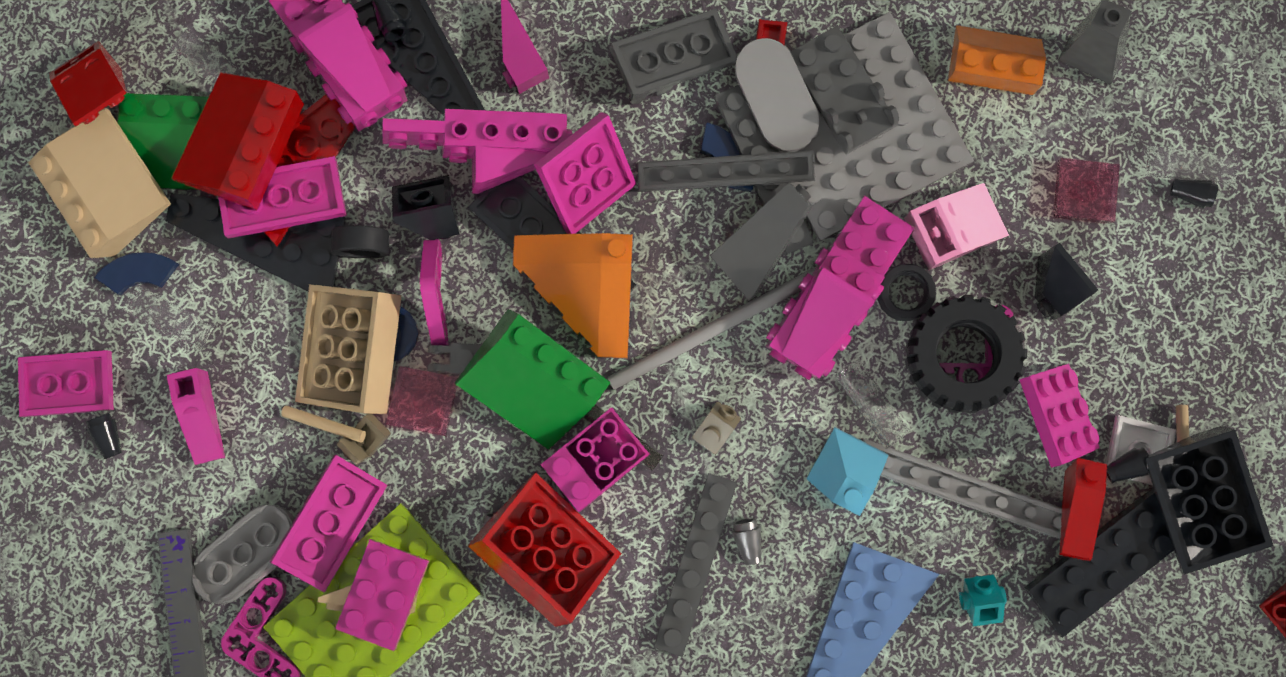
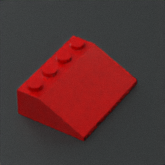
M220 72L172 179L257 211L304 106L297 91L267 80Z
M537 473L531 475L486 522L468 545L471 550L555 627L573 622L622 554Z

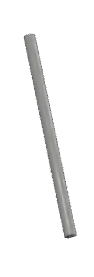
M816 267L608 376L607 379L611 382L613 390L800 292L801 289L798 288L800 282L807 273L812 275Z

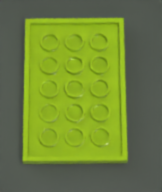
M400 503L350 548L325 592L309 585L264 625L263 628L305 677H390L478 597L481 592L407 508ZM369 539L430 560L418 590L415 612L409 614L395 651L336 630L335 628L342 611L326 609L327 603L317 602L318 597L352 585Z

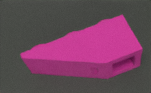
M193 368L168 374L167 380L172 405L194 464L198 465L225 458L208 371Z

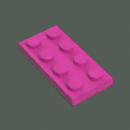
M335 156L276 167L257 211L218 197L224 235L228 239L347 216Z
M333 455L269 562L318 590L325 592L387 485L338 455Z

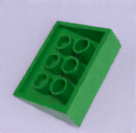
M126 93L124 100L119 103L118 124L160 188L199 190L174 181L172 176L209 97Z
M507 309L454 384L549 450L594 407L611 382L520 314Z

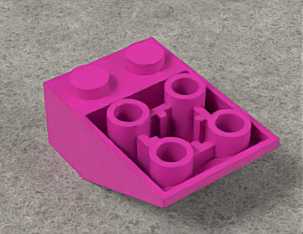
M611 407L540 465L576 510L581 512L650 454Z

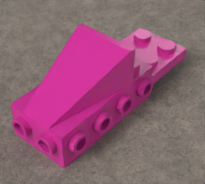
M268 0L293 36L289 38L293 48L298 54L304 53L308 59L305 64L314 77L318 75L324 82L321 87L331 101L333 99L337 100L341 106L337 109L347 124L352 122L358 132L372 126L378 119L389 112L397 110L403 103L408 101L404 90L407 87L406 82L398 71L393 73L388 67L391 64L388 56L382 48L376 50L371 43L374 41V37L365 25L360 27L357 20L358 15L349 2L344 4L342 0Z
M445 109L443 121L383 118L382 129L383 144H389V148L406 149L407 145H419L421 150H436L437 146H442V158H449V162L465 163L467 159H472V194H479L536 170L534 164L572 135V130L567 129V114Z
M863 196L828 250L823 248L815 259L814 263L817 264V267L812 275L807 273L800 282L798 288L801 289V292L796 299L791 298L784 307L782 313L785 316L779 325L775 323L768 332L766 338L769 341L765 347L772 350L769 355L783 364L789 361L796 366L794 371L808 380L811 377L820 379L822 375L826 377L836 363L832 359L837 351H843L852 338L849 335L854 325L860 326L867 316L868 310L883 291L884 286L881 283L885 278L884 275L915 228L868 197Z

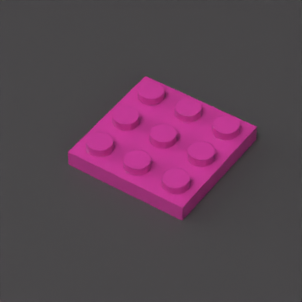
M600 112L534 164L567 234H576L636 185L608 114Z
M1070 364L1019 379L1051 468L1068 463L1100 448L1098 432L1091 425L1088 416V405L1081 397L1078 389V377L1074 370L1071 369Z

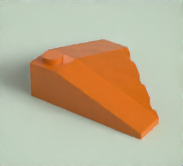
M591 233L514 236L513 266L521 274L524 272L534 282V289L548 304L552 302L563 314L562 319L577 335L579 333L583 335L592 345L590 349L593 353L601 358L628 359L633 234Z

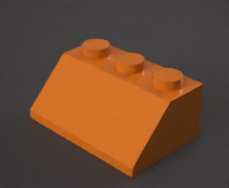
M956 25L948 81L1034 95L1043 84L1046 54L1042 39Z

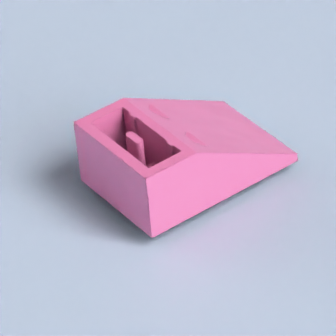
M984 183L936 199L911 210L904 217L905 222L915 228L911 235L928 271L1009 236Z

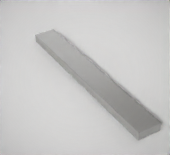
M862 439L863 442L888 454L880 477L1060 539L1061 507L873 441Z

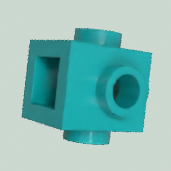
M995 575L964 578L963 591L959 592V600L962 610H967L973 627L1002 623L1004 621L1007 598L1004 587L998 585Z

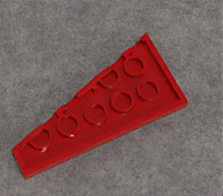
M325 94L299 115L277 167L333 156L336 158L356 128L352 122L347 124L337 110L341 106L336 99L331 101ZM290 227L265 231V234L278 246Z

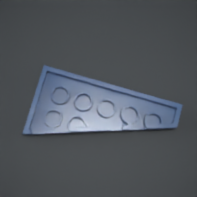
M852 542L806 677H861L940 574Z

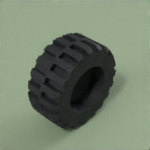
M963 295L961 298L952 296L946 298L941 303L937 302L923 313L913 326L909 334V340L906 342L905 351L907 352V358L905 359L906 369L910 371L909 379L912 385H917L920 390L918 393L924 399L927 397L932 401V405L939 409L943 407L948 409V412H966L968 414L985 410L999 403L1009 393L1014 391L1019 384L1017 381L1023 376L1026 368L1023 366V362L1027 359V349H1023L1022 344L1026 339L1023 331L1018 332L1015 327L1018 321L1014 316L1009 318L1004 313L1007 309L1002 305L998 304L995 307L990 304L991 299L985 297L974 299L973 295ZM965 327L977 331L987 340L992 350L993 363L989 372L983 378L975 382L964 383L952 379L943 371L938 362L936 352L938 343L946 332L954 328Z

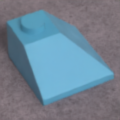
M834 427L810 470L807 480L833 503L860 516L876 488L888 454Z

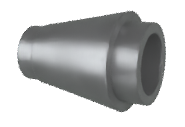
M756 518L734 522V530L731 532L744 560V564L753 565L762 562L761 525H757Z

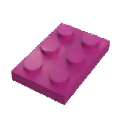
M103 350L18 357L19 417L114 410L112 351Z
M369 539L335 629L395 651L430 560Z

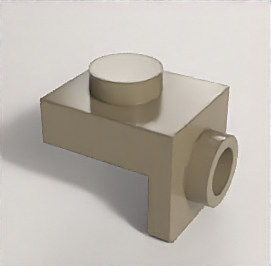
M716 402L692 436V439L716 455L732 434L741 418L732 407Z
M366 414L355 426V428L366 432V437L362 443L345 437L337 442V446L343 451L344 456L356 465L370 458L391 435V432L373 414Z

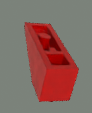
M1077 458L1065 470L1059 555L1086 561L1092 560L1106 493L1107 464Z

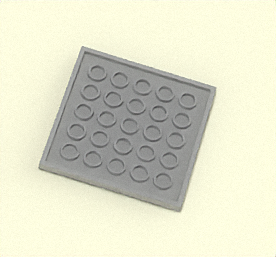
M891 12L844 36L872 82H879L883 86L886 105L896 107L899 114L897 126L846 155L817 108L819 114L818 131L814 139L806 147L798 150L814 151L815 181L791 184L795 187L800 184L811 196L808 202L812 205V208L806 218L819 242L842 230L863 196L886 208L974 162ZM770 145L773 153L787 152Z

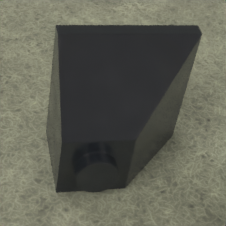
M449 175L393 186L392 218L394 223L429 240L448 239L454 235H459V221Z
M1060 243L1038 257L1035 299L1039 302L1037 303V308L1045 317H1051L1055 320L1098 291V288Z

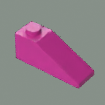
M501 0L503 64L506 70L502 75L509 88L515 87L520 94L549 78L548 69L508 0Z

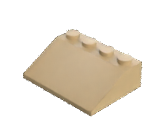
M109 109L99 111V116L91 123L84 124L82 122L50 141L28 162L90 258L115 256L171 205Z
M309 284L295 402L358 413L387 414L402 295Z

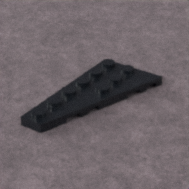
M361 0L352 5L358 15L357 20L360 27L365 25L374 37V41L371 43L376 50L383 49L391 62L389 66L395 72L398 71L403 79L443 116L445 109L485 110L426 0H389L406 22V34L401 39L393 42H388L379 35L371 5L373 0Z
M176 193L170 194L169 201L171 205L168 206L166 222L307 292H309V284L335 286L339 256L331 253V236L333 228L345 226L346 218L344 216L291 226L279 245L276 246L265 232L228 239L224 235L219 199Z

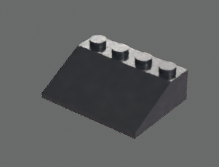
M1219 426L1189 436L1144 457L1182 574L1185 575L1274 546L1235 429Z

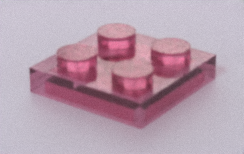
M1060 158L1057 164L1053 217L1108 224L1114 223L1116 220L1120 164Z
M399 366L386 425L447 437L457 385L454 383L458 377Z

